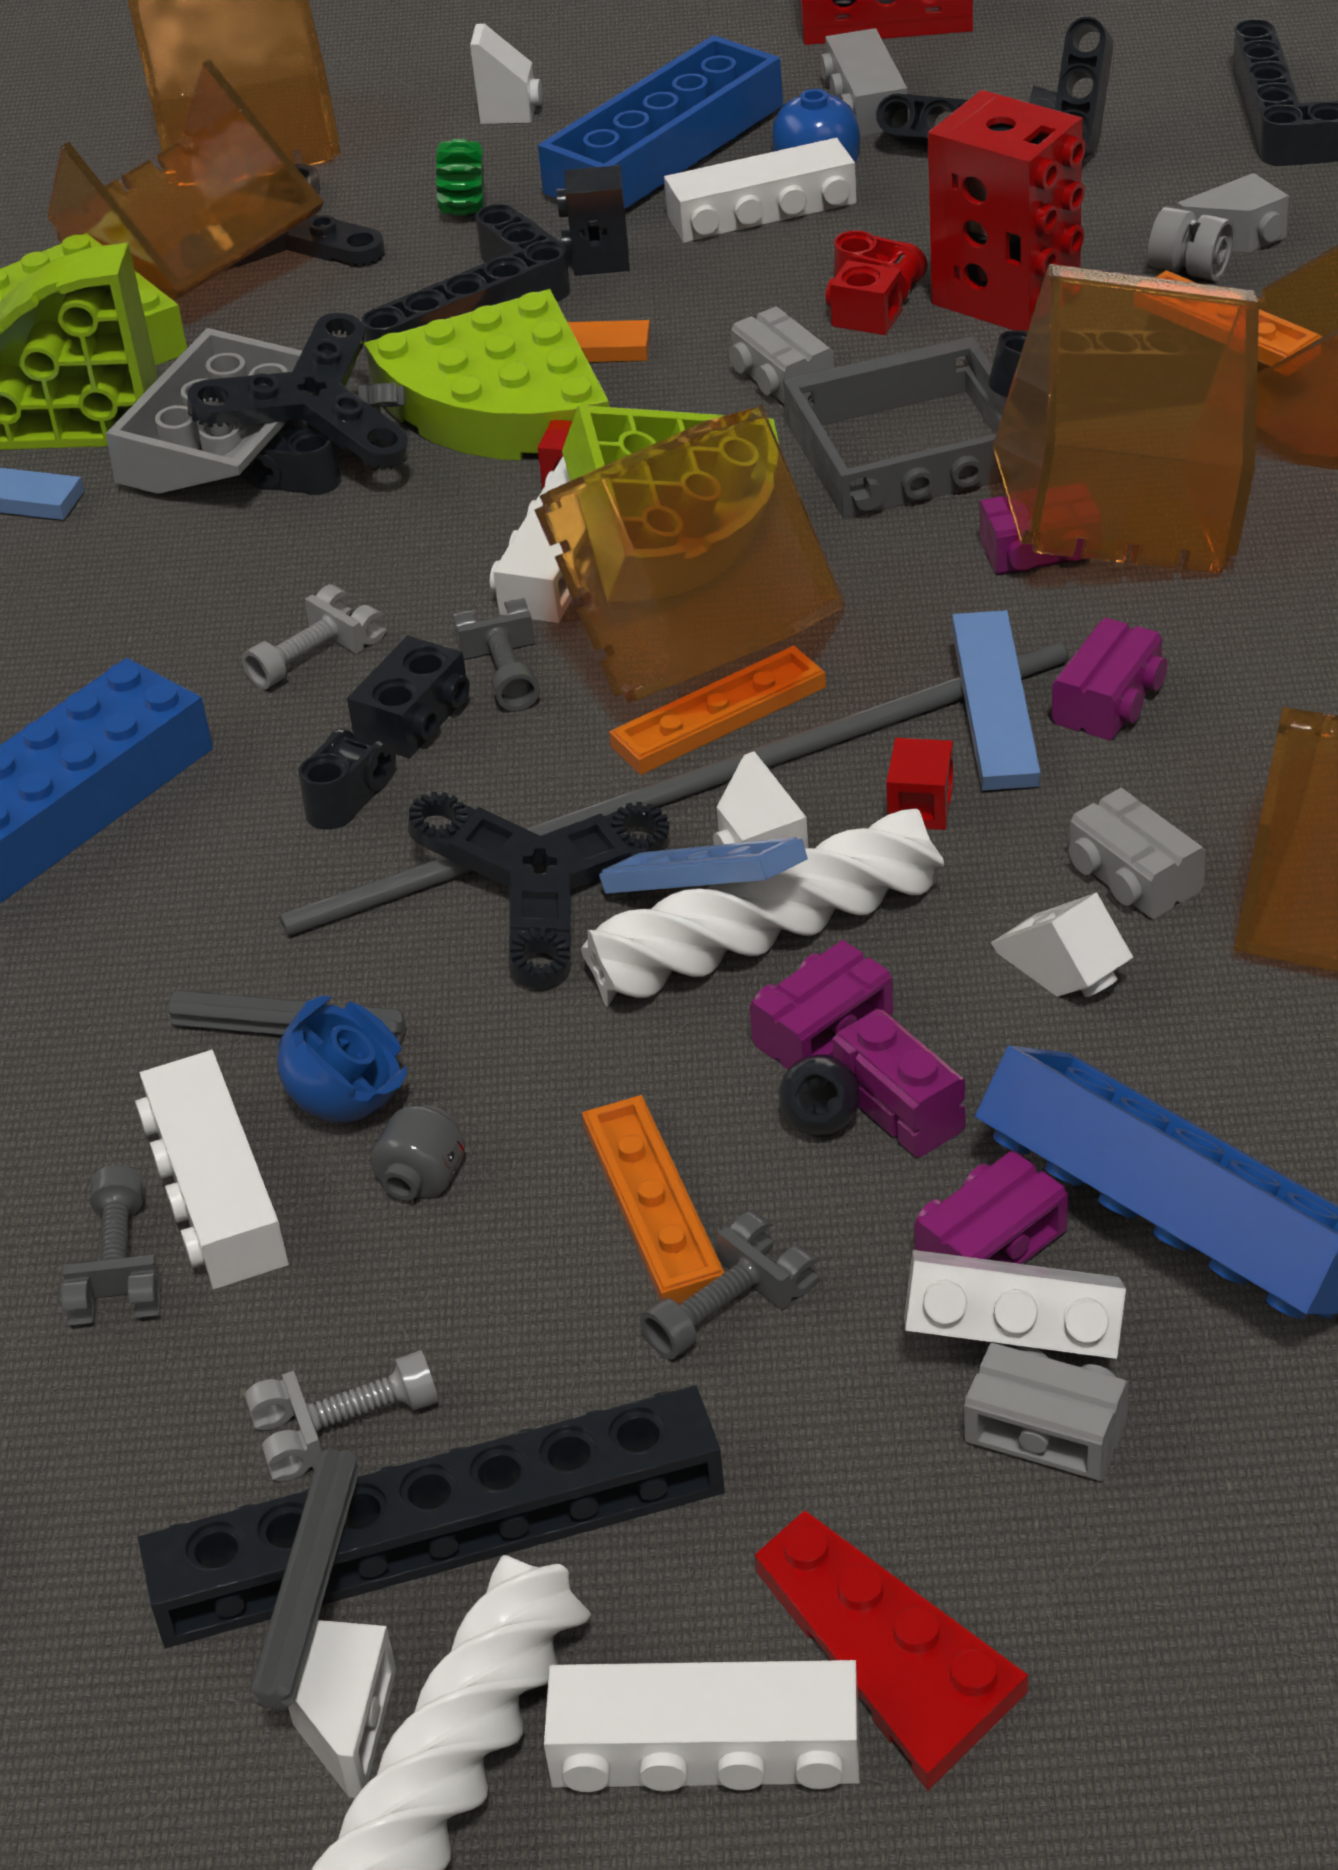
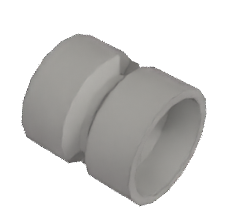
M1170 206L1163 207L1157 215L1150 234L1148 245L1149 265L1152 268L1167 270L1173 273L1182 272L1186 268L1187 273L1191 277L1214 282L1218 281L1224 275L1232 255L1235 236L1234 223L1231 219L1208 214L1201 215L1197 220L1193 211Z

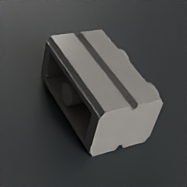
M777 306L758 313L757 319L751 316L733 323L731 329L732 346L729 348V358L734 369L740 374L747 373L757 382L760 390L765 395L772 394L783 404V380L835 368L834 351ZM811 392L803 393L806 401H808Z
M1119 788L1101 798L1098 805L1092 803L1073 814L1072 820H1070L1069 855L1072 863L1081 873L1085 875L1092 873L1107 884L1121 904L1126 906L1133 904L1154 920L1173 909L1176 902L1181 904L1201 892L1205 878L1206 849L1123 788Z
M991 1342L980 1365L979 1374H976L965 1399V1442L1103 1482L1113 1457V1451L1117 1448L1126 1426L1129 1381L1117 1378L1111 1371L1099 1365L1087 1364L1078 1367L1049 1359L1042 1351L1036 1348L1025 1346L1010 1348Z

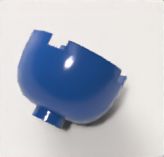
M809 89L782 106L773 123V152L838 138L853 161H856L859 156L861 136L856 114L844 100L824 90Z
M319 996L307 1001L302 1006L279 1041L277 1054L278 1075L288 1095L300 1109L310 1115L332 1123H350L361 1120L383 1107L402 1085L407 1076V1068L405 1066L400 1070L396 1059L402 1048L397 1038L383 1021L363 1006L349 1001L345 1008L342 1009L335 1005H326L333 996Z

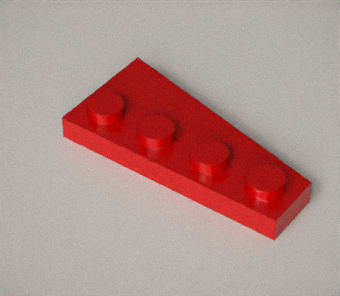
M804 1510L755 1554L757 1574L807 1638L813 1637L828 1655L830 1661L856 1660L858 1695L871 1710L872 1721L889 1743L894 1741L911 1761L912 1772L927 1791L1028 1693L1027 1673Z

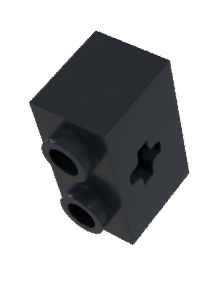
M621 165L565 170V188L557 189L559 218L568 217L570 230H561L562 243L566 247L567 258H573L575 276L630 271Z

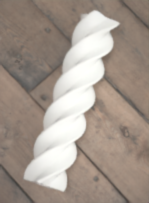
M918 809L901 810L886 815L868 829H852L832 835L821 842L815 849L805 848L807 860L767 880L714 884L706 889L683 890L664 898L651 910H629L614 915L603 922L596 930H587L588 939L582 946L581 952L596 979L605 1006H609L617 992L635 998H647L656 994L664 986L672 971L691 977L706 976L717 968L727 950L746 956H759L766 953L774 944L782 929L802 936L815 935L821 932L827 925L835 909L858 916L868 915L874 912L881 904L889 888L908 895H921L927 892L933 885L934 868L944 867V861L928 836L920 811Z
M507 1555L501 1556L491 1575L486 1594L474 1604L463 1619L456 1633L451 1652L430 1673L420 1692L415 1712L393 1734L383 1753L377 1775L354 1798L344 1817L338 1840L327 1848L316 1861L312 1870H445L451 1859L447 1820L454 1815L473 1810L483 1804L488 1793L484 1756L490 1752L517 1743L523 1735L519 1695L527 1690L548 1684L549 1666L558 1665L553 1645L554 1635L560 1631L587 1623L591 1617L590 1611L570 1590L569 1571L561 1564L535 1567Z

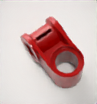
M859 230L843 232L834 241V278L847 260L901 269L902 301L910 293L911 283L918 282L927 271V258L923 251L911 243L894 241Z

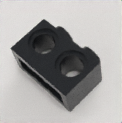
M407 635L347 697L354 737L373 744L376 741L389 742L394 746L396 755L410 759L427 740H430L435 735L437 729L457 708L464 704L469 696L470 684L469 679L466 677L463 652Z

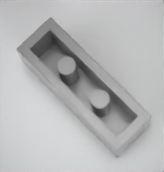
M877 29L826 36V53L820 55V67L824 81L830 80L831 94L850 105L856 114L860 136L885 132L879 127L876 120V111L879 103L890 94L908 93L907 87ZM901 108L894 113L892 118L893 128H900L907 123L908 108Z

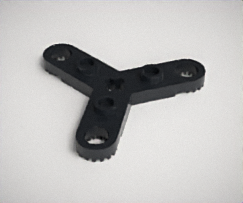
M293 164L280 169L275 174L266 216L254 220H241L234 223L230 228L192 240L182 248V257L187 273H191L193 276L198 274L199 277H203L204 273H207L208 277L212 276V271L218 274L220 273L219 270L224 271L230 265L234 264L236 267L286 250L330 262L334 259L341 260L345 265L349 264L350 267H354L357 264L358 268H360L362 263H366L368 267L371 266L370 262L376 264L378 260L383 259L385 247L383 235L376 229L337 220L329 215L316 214L319 201L318 194L320 192L319 189H321L318 170L308 164Z
M333 312L325 314L318 319L292 372L258 373L250 376L206 379L196 382L188 390V415L192 416L194 422L199 420V425L204 426L205 423H208V427H213V424L222 427L223 423L229 425L231 422L242 421L243 425L303 419L345 451L349 449L358 455L360 461L363 460V464H371V468L376 469L378 465L381 466V470H386V466L393 469L395 464L400 466L402 461H405L407 455L408 436L406 432L345 387L356 365L357 357L361 349H363L365 337L363 322L356 316L348 313ZM338 330H341L342 335H344V332L346 331V337L332 335V331H334L335 334H338ZM209 398H212V402H215L216 398H218V403L223 402V404L208 405L204 403V399L206 402H209ZM376 440H378L379 444L382 443V440H385L384 444L390 442L391 447L382 448L373 444H376Z
M431 791V796L425 793L421 794V799L416 798L413 800V805L411 804L409 808L408 832L417 844L509 888V971L514 979L524 986L534 989H547L560 984L566 978L569 970L571 953L570 890L600 879L599 874L603 873L602 870L637 853L665 850L668 842L670 821H667L666 813L661 814L662 810L659 807L653 809V805L650 803L646 807L642 806V802H636V806H633L632 803H627L625 808L621 806L617 811L603 816L600 813L546 834L538 835L483 808L478 807L474 809L467 806L463 801L459 802L455 795L450 798L446 792H443L442 795H437V792ZM430 816H443L451 821V825L449 823L446 824V828L443 825H439V829H435L436 825L432 824L430 828L429 822L426 821L424 823V819ZM632 826H642L648 828L653 833L652 836L650 834L647 835L646 839H644L643 835H640V839H636L637 835L633 834L631 837V832L629 830L626 831V829ZM533 864H543L546 873H534ZM541 952L548 954L555 961H551L550 966L548 963H544L543 968H540L538 963L536 967H533V962L527 963L528 959L525 956L530 953Z

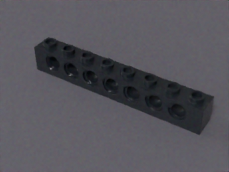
M697 1385L675 1391L659 1392L646 1399L605 1410H593L576 1418L535 1429H523L506 1437L469 1447L453 1448L443 1454L399 1466L383 1467L373 1473L358 1476L322 1605L725 1494L721 1449ZM310 1488L300 1493L263 1503L243 1505L233 1511L197 1521L173 1524L163 1530L138 1536L150 1604L164 1649L271 1619Z

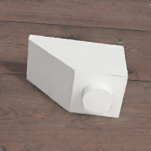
M476 24L470 48L480 124L531 123L535 106H541L542 84L540 79H534L532 62L486 24Z
M755 751L745 754L717 805L719 832L713 834L714 845L797 837V839H802L804 847L808 848L807 819L804 813Z
M1097 892L1036 913L991 942L997 954L1057 997L1078 990L1082 991L1084 997H1089L1102 991L1117 981L1113 971L1133 958Z
M317 1620L294 1702L288 1708L294 1727L347 1796L355 1798L369 1781L397 1668L387 1626Z

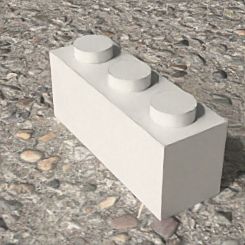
M913 1250L904 1313L905 1331L1117 1359L1126 1288L1121 1279L1115 1276Z

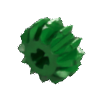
M452 139V141H442L438 145L436 155V186L438 208L442 213L454 214V216H468V214H476L484 207L483 148L479 142L467 141V139Z

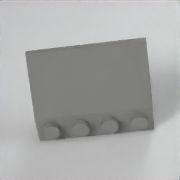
M206 328L106 433L115 483L159 494L240 475L287 421L243 425L242 421L231 422L229 425L223 423L222 427H218L217 424H213V427H208V423H205L204 426L199 425V420L194 422L192 416L188 415V390L196 382L206 379L250 376L258 373L292 372L302 350ZM209 398V402H206L204 399V403L208 405L223 404V402L218 403V398H216L215 402H212V398Z

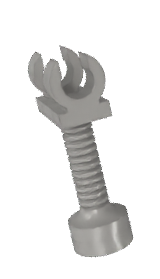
M326 585L316 596L312 594L305 598L308 628L275 647L263 641L246 650L242 654L243 667L250 680L260 689L266 690L285 679V665L329 639L334 640L355 654L364 650V644L373 645L379 642L387 629L376 622H370L385 614L366 604L358 607L350 617L352 608L340 601L335 603L337 600L343 599L350 594L336 585Z
M422 1350L396 1358L395 1370L389 1375L388 1379L384 1377L382 1382L378 1379L375 1381V1384L370 1382L369 1386L364 1384L362 1389L358 1386L355 1391L350 1389L349 1394L344 1391L342 1395L336 1394V1398L334 1396H330L329 1400L324 1398L322 1402L320 1400L316 1401V1405L305 1402L294 1370L282 1374L283 1380L280 1381L268 1379L257 1382L244 1394L256 1429H275L284 1425L292 1416L296 1417L299 1431L283 1430L269 1436L261 1445L271 1477L276 1481L296 1479L307 1472L310 1467H313L315 1471L319 1456L322 1453L317 1432L322 1429V1426L326 1428L329 1424L331 1426L334 1425L335 1421L337 1423L342 1422V1419L346 1421L348 1416L354 1418L355 1414L360 1416L362 1412L364 1414L368 1413V1409L370 1411H374L375 1407L380 1409L381 1405L384 1407L388 1406V1402L394 1404L395 1400L406 1403L410 1406L412 1412L439 1402Z

